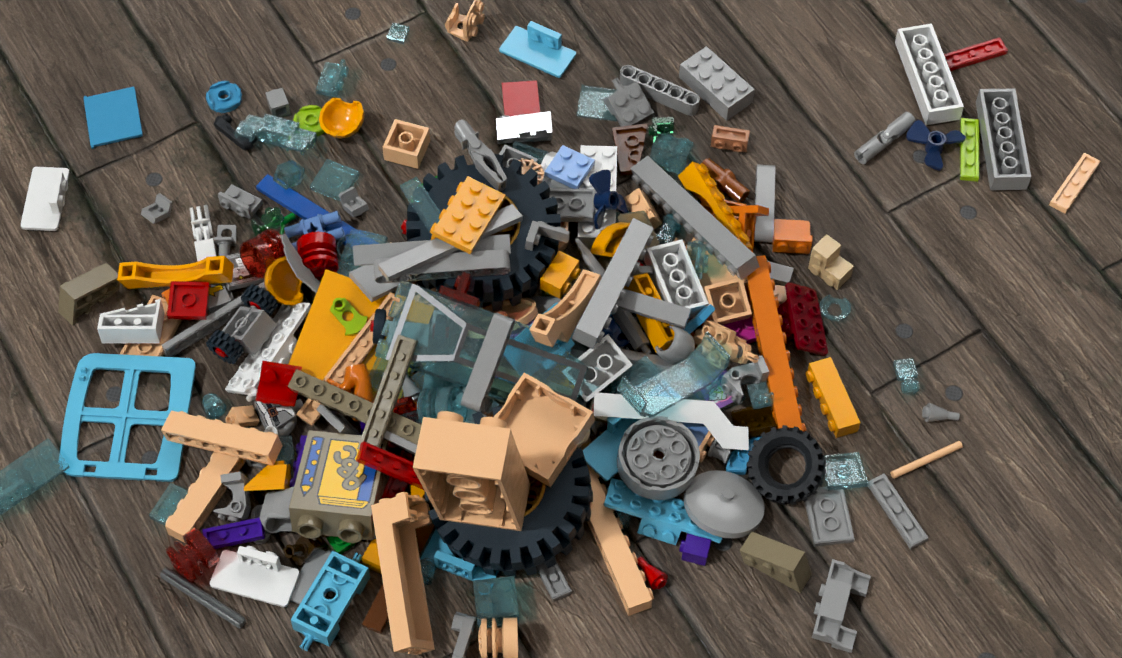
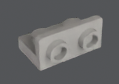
M232 184L225 193H218L219 202L223 208L231 209L239 216H245L249 219L253 217L263 204L262 199Z

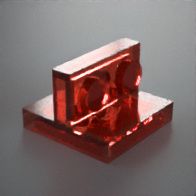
M465 272L462 273V276H457L454 285L457 290L441 285L438 292L441 297L476 309L480 305L479 298L467 294L472 276Z

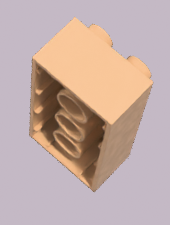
M449 411L438 412L437 419L423 417L413 469L439 519L522 531L530 482L510 428H506L507 423L494 417H483L480 420V424L463 422V416Z

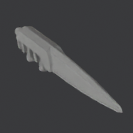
M575 238L577 247L589 271L600 274L603 277L605 273L604 268L580 239ZM618 308L615 315L612 314L626 338L630 340L633 349L637 352L642 350L643 353L652 354L648 347L651 342L646 333L642 331L643 327L638 317H633L632 312Z

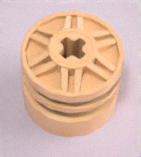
M517 617L503 618L502 627H497L496 619L492 618V628H487V618H481L478 641L479 652L482 658H488V653H492L493 658H497L498 653H502L503 658H518Z

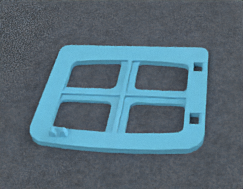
M92 353L84 356L76 368L64 418L59 460L63 472L73 477L157 480L161 482L175 481L179 476L184 445L167 441L164 435L157 461L154 464L125 463L132 426H163L171 410L176 412L183 411L189 414L196 370L194 360L178 357ZM100 369L125 372L118 407L111 409L84 406L94 371ZM142 372L169 373L171 375L169 408L167 411L135 409L138 382ZM98 422L115 425L108 462L78 459L81 423ZM85 467H96L95 472H85ZM147 470H157V475H146Z

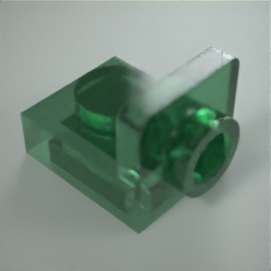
M674 117L652 118V125L648 126L649 136H652L653 142H657V134L674 132Z

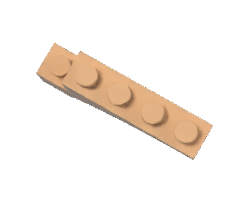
M583 269L570 291L556 306L544 314L538 313L529 329L535 342L553 347L557 340L568 343L602 279L600 274Z

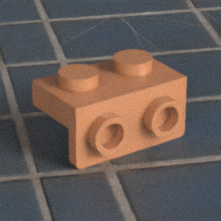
M714 125L710 147L746 152L750 131Z

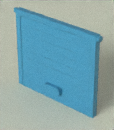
M135 87L89 97L84 96L92 149L97 146L143 136Z

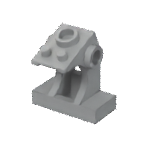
M763 355L759 356L757 363L752 362L733 367L723 375L721 387L726 394L732 397L731 400L733 402L736 401L739 405L742 403L741 400L744 396L741 389L742 385H753L756 393L764 391L769 369Z
M242 472L221 475V483L232 491L233 500L229 506L213 510L220 520L225 521L226 517H228V521L235 523L248 519L251 511L249 491H244V486L250 479Z

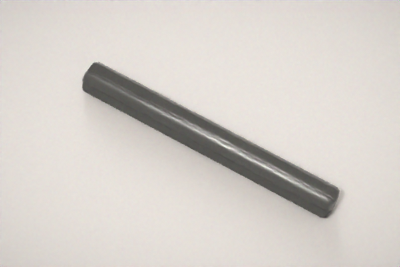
M168 567L161 571L160 576L162 579L237 628H242L246 623L243 616Z

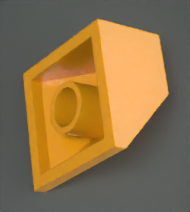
M282 460L275 461L273 466L267 465L244 486V491L290 488V464H285V461Z

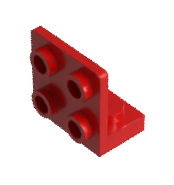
M262 361L256 401L264 404L273 403L284 407H294L298 394L289 389L288 385L295 370L301 371L302 367Z

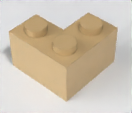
M826 234L812 248L808 269L814 275L822 278L827 285L838 290L851 277L854 266L839 255L841 244Z

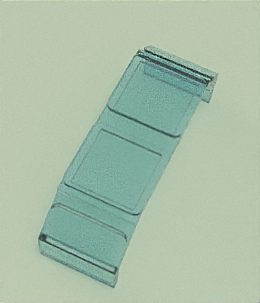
M707 331L702 343L685 360L635 387L624 376L617 390L640 416L651 418L710 385L728 367L731 356Z

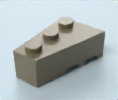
M105 263L85 274L79 275L69 282L63 283L60 286L58 312L73 326L77 323L76 319L80 315L90 313V308L97 302L103 303L120 289V282L117 280L118 273L109 264Z
M752 531L740 549L745 564L758 569L799 593L802 592L812 575L804 551Z

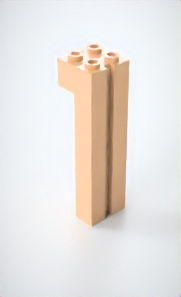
M407 492L397 493L394 498L380 499L379 503L371 505L393 650L398 653L408 652V654L419 655L435 650L415 529L431 524L432 520L428 512L430 511L429 504L424 498H420L419 495H408Z

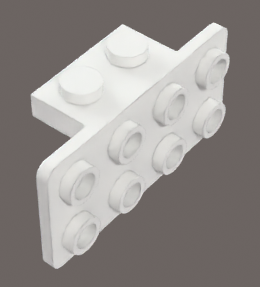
M34 167L32 169L21 220L22 229L58 230L62 208L65 205V193L68 190L70 174L68 168Z
M239 546L237 553L229 550L222 551L210 580V586L214 589L272 605L287 607L300 573L298 569L281 565L279 556L273 552L266 551L265 553L258 551L252 546Z

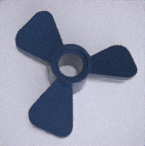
M921 120L915 121L906 135L908 141L926 144L925 151L927 155L924 162L928 167L938 171L943 169L940 154L943 152L944 145L961 143L966 138L958 130H952L946 135L940 131L930 132Z
M601 170L592 174L589 177V182L597 192L594 195L593 202L598 210L594 217L595 229L599 230L602 226L606 210H618L624 214L628 213V209L623 196L616 191H610L611 172L609 170Z

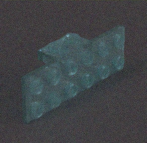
M46 439L0 471V515L69 469L68 463L50 439Z

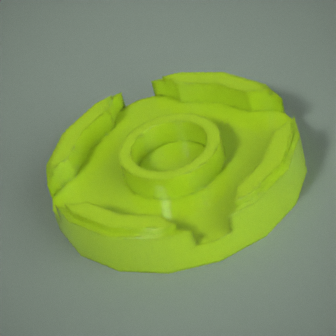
M308 105L299 109V112L294 115V127L300 135L317 137L325 132L319 122L321 107Z

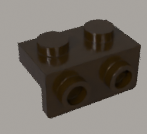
M769 403L731 412L732 424L734 426L748 427L749 438L760 436L763 432L766 434L773 427L777 429V425L771 416Z

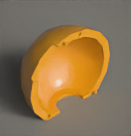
M334 97L323 106L320 111L319 122L321 128L329 136L337 139L349 138L359 131L364 122L365 114L361 102L353 101V103H347L341 100V98Z
M286 256L273 261L265 273L264 285L266 291L273 295V299H276L279 304L296 305L302 302L303 293H301L300 289L303 282L296 277Z

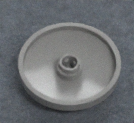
M718 470L703 472L694 477L684 494V506L690 519L702 530L718 537L740 538L747 536L751 531L754 532L758 528L764 515V502L758 490L749 481L731 472Z

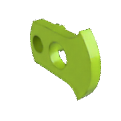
M345 298L334 299L330 312L344 326L346 330L345 336L359 333L367 323V316L360 315ZM345 312L353 313L354 317L351 321H345L342 318Z

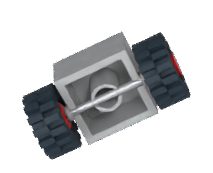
M250 284L241 296V301L247 307L240 306L222 331L215 330L206 342L209 350L213 351V354L217 355L219 359H223L224 362L229 364L236 363L243 352L255 355L260 351L264 342L272 335L273 330L277 326L270 317L278 306L277 300L273 299L274 296L270 295L264 288Z

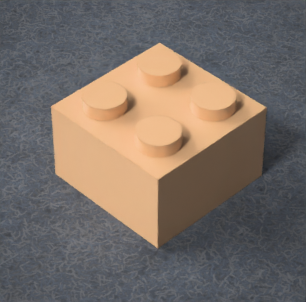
M395 119L383 145L384 160L419 169L430 143L429 128Z
M740 278L704 286L703 291L707 301L715 308V311L709 316L710 320L724 325L748 319L752 315L743 280Z

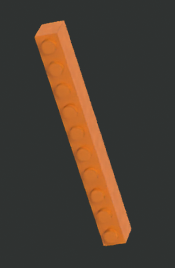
M766 255L756 256L760 267L744 278V284L752 312L751 317L759 355H763L769 369L766 389L772 417L777 425V429L782 428V425H787L789 428L798 427L805 432V423H801L800 418L802 416V408L800 404H797L796 399L798 398V390L792 381L794 379L793 368L789 367L790 352L785 348L786 334L781 330L783 325L782 316L777 311L779 301L777 296L774 297L775 283L769 274L771 273V264L767 262Z

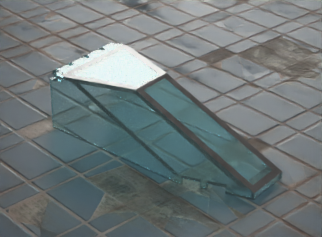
M401 281L394 296L399 298L400 302L393 301L388 316L394 319L393 321L386 319L381 335L386 336L387 339L379 338L375 356L388 362L398 334L417 340L418 344L409 369L466 388L495 313L424 287ZM515 321L513 331L488 396L506 402L508 395L525 372L549 386L557 394L577 402L588 366L556 342L553 347L535 342L529 330L531 326Z

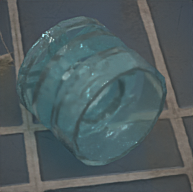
M459 386L424 388L420 392L417 401V414L420 423L422 424L423 417L437 419V414L440 411L460 414L464 418L463 422H465L468 408L461 406L463 390Z

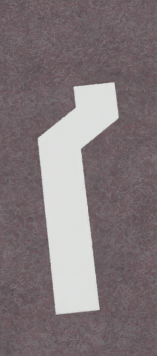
M594 392V416L631 419L663 416L668 417L669 420L674 422L700 423L706 426L722 448L749 450L748 427L733 426L714 401Z

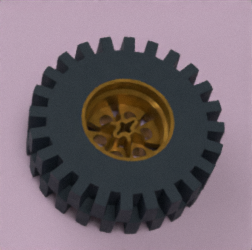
M499 154L494 155L507 177V187L500 191L506 196L498 210L513 204L523 216V221L492 234L506 235L513 233V237H510L511 255H509L511 271L503 275L422 280V284L427 290L433 286L436 287V297L443 302L449 295L453 296L454 307L465 301H472L477 310L482 312L483 302H491L493 311L502 310L503 300L509 299L512 307L520 304L523 292L529 297L536 293L540 278L558 252L559 240L542 235L539 244L534 245L533 251L525 249L526 238L532 221H542L553 227L561 226V216L557 214V200L555 197L549 198V185L545 181L537 185L538 173L532 168L523 175L522 162L516 159L512 160L509 168L503 167V155ZM464 155L455 157L454 169L451 170L447 163L444 162L438 166L437 178L431 173H428L423 178V189L416 187L413 192V204L409 203L406 221L407 242L431 240V227L434 223L438 224L440 213L443 209L448 208L447 204L450 197L457 194L456 189L461 181L464 182L467 176L495 189L475 168L474 162L473 165H467Z
M502 406L492 408L493 417L502 409ZM481 411L472 415L475 424H480L481 418L484 417ZM581 447L576 448L551 487L542 482L541 485L532 487V484L538 480L527 474L530 482L528 496L535 495L536 499L534 501H527L526 506L531 509H525L522 531L440 520L425 492V500L430 508V511H428L443 542L448 545L450 551L457 558L462 557L465 561L475 564V569L477 566H480L486 574L495 576L498 570L503 571L507 578H516V570L525 569L529 576L537 573L536 565L545 562L546 566L550 568L557 564L555 555L562 552L567 556L573 550L571 541L574 538L578 540L582 538L584 534L583 523L584 521L589 522L591 517L590 502H593V491L589 470Z

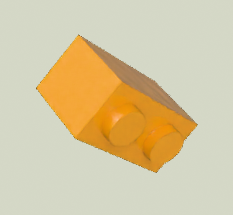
M559 251L540 278V289L561 299L563 294H567L570 290L573 279H577L580 274L579 260Z

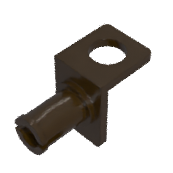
M300 536L294 545H286L284 555L287 558H292L301 567L315 550L326 549L328 545L321 536L315 538L320 544L314 542L313 539Z

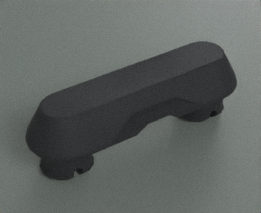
M227 113L216 117L214 126L217 130L241 149L248 150L253 148V144L257 142V137L253 133L245 136L240 131L234 130L230 125L232 117Z

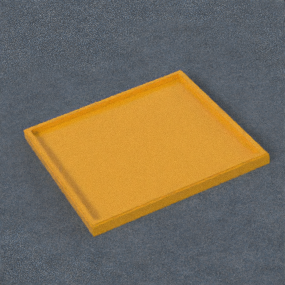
M326 269L288 365L301 366L302 372L323 380L358 335L357 333L345 336L346 330L344 326L330 312L334 299L345 298L360 315L367 316L368 322L388 295L371 302L351 278ZM393 293L406 303L407 297ZM412 300L405 322L430 324L435 307ZM402 311L399 313V315L395 318L394 321L400 320ZM345 312L342 316L345 321H351L354 317L351 312ZM388 329L384 337V343L381 345L376 344L361 363L367 366L374 400L389 361L386 360L389 339ZM411 361L407 372L409 377L412 372L415 361ZM355 386L349 391V393H354ZM403 388L400 391L397 403L393 411L394 413L397 412L398 406L403 396Z

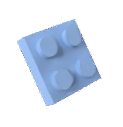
M562 145L545 170V176L570 188L578 189L594 166L595 159Z

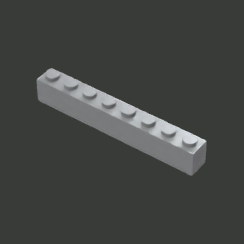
M635 218L632 219L571 339L592 349L596 342H601L605 334L602 330L603 328L608 329L612 320L609 317L610 314L615 315L619 307L617 301H622L626 293L624 287H629L633 279L631 273H636L640 263L637 262L638 259L643 260L647 252L645 246L649 247L654 238L651 235L653 227Z

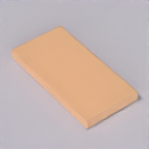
M152 295L148 304H152L158 299L162 301L165 315L160 343H125L120 352L121 355L163 356L162 344L173 338L182 319L167 318L168 305L166 299Z

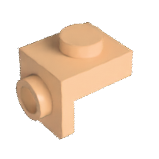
M253 405L232 407L225 418L227 424L235 423L241 427L257 426L260 421Z

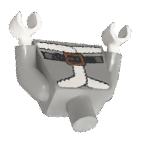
M249 386L244 392L249 394L246 400L250 402L253 399L256 400L257 389L254 386ZM301 399L296 400L294 407L254 401L255 410L265 428L264 432H273L279 438L288 437L297 424L295 413L303 406Z

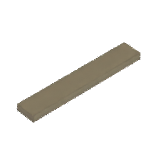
M398 334L357 449L360 448V444L363 441L376 447H381L417 347V340Z

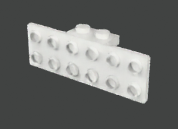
M303 302L296 305L282 304L272 319L277 324L272 335L267 338L260 351L255 355L249 354L236 374L230 379L225 390L230 393L249 395L244 391L249 386L258 388L262 361L289 364L298 341L293 334L312 305Z

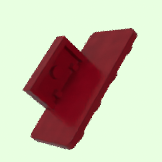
M788 282L785 284L787 300L777 308L778 314L782 316L783 325L781 330L786 334V343L795 338L797 349L825 356L828 354L817 292L815 289Z

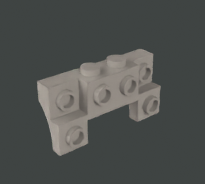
M832 559L826 584H821L818 596H822L821 603L816 602L814 610L817 618L812 634L813 639L831 643L833 648L852 653L857 631L846 628L841 624L849 594L853 593L866 597L871 578L870 575L861 573L844 562Z

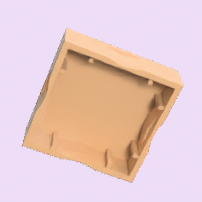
M525 372L508 395L502 409L494 416V418L505 421L507 423L506 428L511 429L526 473L549 487L553 485L595 421L594 413L568 397L557 394L549 386Z

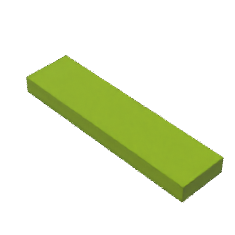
M961 118L960 132L966 138L964 142L960 143V180L978 182L979 119Z

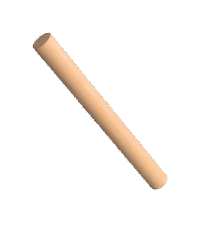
M957 441L895 469L890 474L895 479L963 448V445L960 441Z

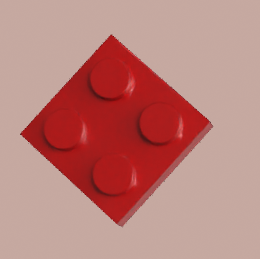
M171 281L167 318L207 320L210 283Z

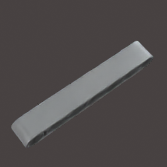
M507 250L473 251L471 254L466 252L450 253L389 282L379 271L378 264L393 257L379 258L374 261V275L377 283L503 275L511 271L509 252Z

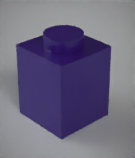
M687 534L686 541L682 540L680 544L681 560L705 566L711 539Z

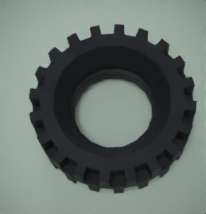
M782 425V428H771V431L766 434L763 432L761 434L762 437L758 441L755 440L753 442L754 447L752 451L749 450L748 475L754 487L769 501L777 502L780 505H796V502L807 501L810 495L817 493L816 489L819 485L822 486L823 476L826 475V460L818 442L808 432H804L795 426L794 428H789L787 425ZM784 448L794 449L804 457L806 463L805 472L795 483L781 484L771 477L769 461L778 450Z

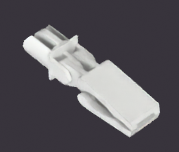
M204 205L206 219L202 216L200 206L196 207L197 220H195L193 207L190 208L194 239H197V241H194L197 261H201L206 257L217 256L214 240L211 238L213 232L208 205Z

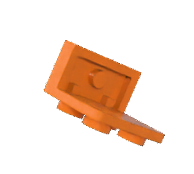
M774 219L772 252L810 254L812 235H810L809 221Z

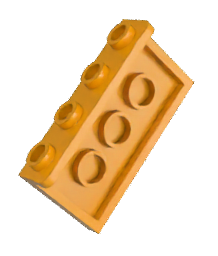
M467 176L464 182L461 181L456 189L457 194L450 197L447 204L448 208L442 210L438 224H433L430 233L432 234L431 240L438 238L471 254L506 195Z

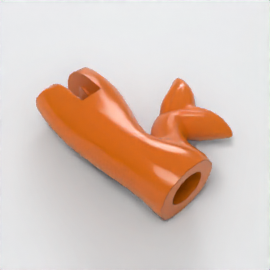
M366 364L346 367L344 381L341 384L327 378V383L347 392L355 386L354 395L374 403L372 383Z

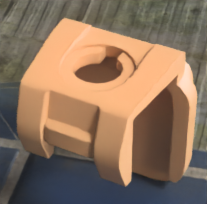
M474 0L467 15L459 14L458 3H456L445 23L447 32L467 42L470 38L476 37L478 33L477 25L483 24L485 14L482 13L484 9L482 0ZM463 23V29H459L457 27L458 24Z

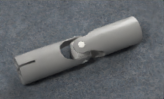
M904 112L890 123L885 131H880L854 152L857 161L865 164L891 144L894 139H897L910 129L916 121L914 116L909 112Z

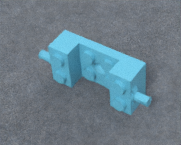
M334 551L329 555L291 618L293 630L305 636V639L299 646L302 650L308 651L313 641L320 642L328 647L332 644L340 630L338 624L355 594H361L370 579L369 568L360 564L363 557L361 554L355 553L352 560ZM329 591L336 593L333 599H326L324 596Z

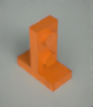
M760 205L730 206L733 210L732 214L739 217L738 221L741 224V229L749 237V243L752 246L750 251L753 252L756 216H769V208Z

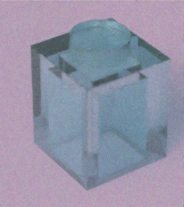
M293 160L277 165L273 180L287 190L301 184L305 169Z

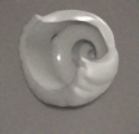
M669 326L674 331V340L667 350H662L656 346V352L663 360L670 364L685 363L694 354V339L682 328Z

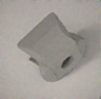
M294 487L266 494L260 513V521L268 533L292 532L289 505Z

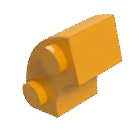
M618 222L607 226L596 237L590 252L594 255L612 258L630 223Z

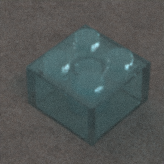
M514 576L473 580L478 629L481 625V618H487V628L492 627V618L496 619L497 626H502L503 618L517 617L519 624Z

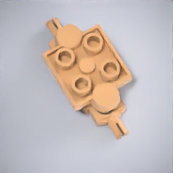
M706 320L703 328L695 331L693 339L694 343L698 345L695 357L720 369H726L728 360L746 364L748 360L757 363V359H759L758 355L751 353V345L747 344L746 340L735 336V331L712 320Z

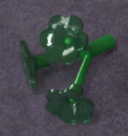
M266 208L265 214L261 217L265 224L259 226L254 219L251 220V227L256 240L262 241L261 233L267 231V229H278L281 226L279 237L274 241H268L267 250L279 256L285 254L281 236L284 234L286 224L293 221L296 216L294 213H290L284 217L281 214L280 208Z

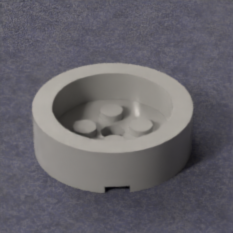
M663 416L643 418L632 424L625 431L621 439L617 454L619 475L625 485L641 497L652 500H666L676 497L691 485L700 460L699 446L692 432L682 423L669 420L668 417ZM655 451H661L663 452L664 457L663 459L656 458L655 456H653V453Z

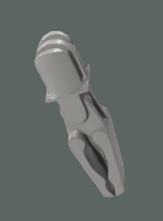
M466 120L457 121L454 134L461 143L462 150L467 148L475 168L497 191H503L507 187V177L494 153L479 140V132H475Z

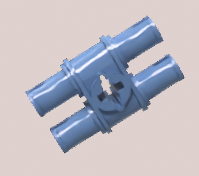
M338 211L325 215L317 214V216L305 220L301 219L300 223L284 227L285 234L290 238L314 231L326 232V226L341 222V217ZM342 227L326 232L333 235L336 241L346 238ZM297 242L291 243L297 251Z

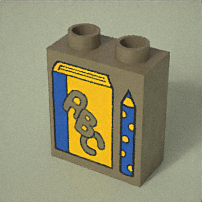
M308 430L289 505L292 532H297L299 535L310 539L317 538L320 535L335 536L348 543H357L361 539L373 540L375 528L371 505L379 503V500L382 499L387 474L356 462L359 452L357 448L362 436ZM383 439L380 448L389 452L388 440Z

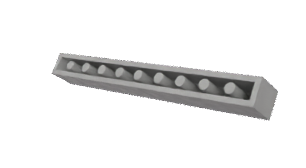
M646 156L631 167L633 181L637 185L640 184L647 195L651 194L653 200L658 205L661 204L667 214L671 213L678 224H683L686 232L693 234L700 245L704 244L710 255L714 254L722 266L725 264L731 275H736L743 280L760 267L756 255L649 156Z

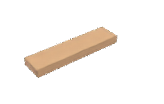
M1084 153L1049 205L1066 214L1099 166L1100 160Z

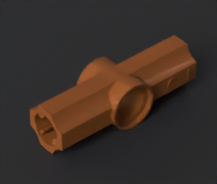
M706 158L702 162L708 168L710 177L715 180L716 187L721 193H727L738 203L746 200L750 190L736 180L731 170L722 169L710 158Z

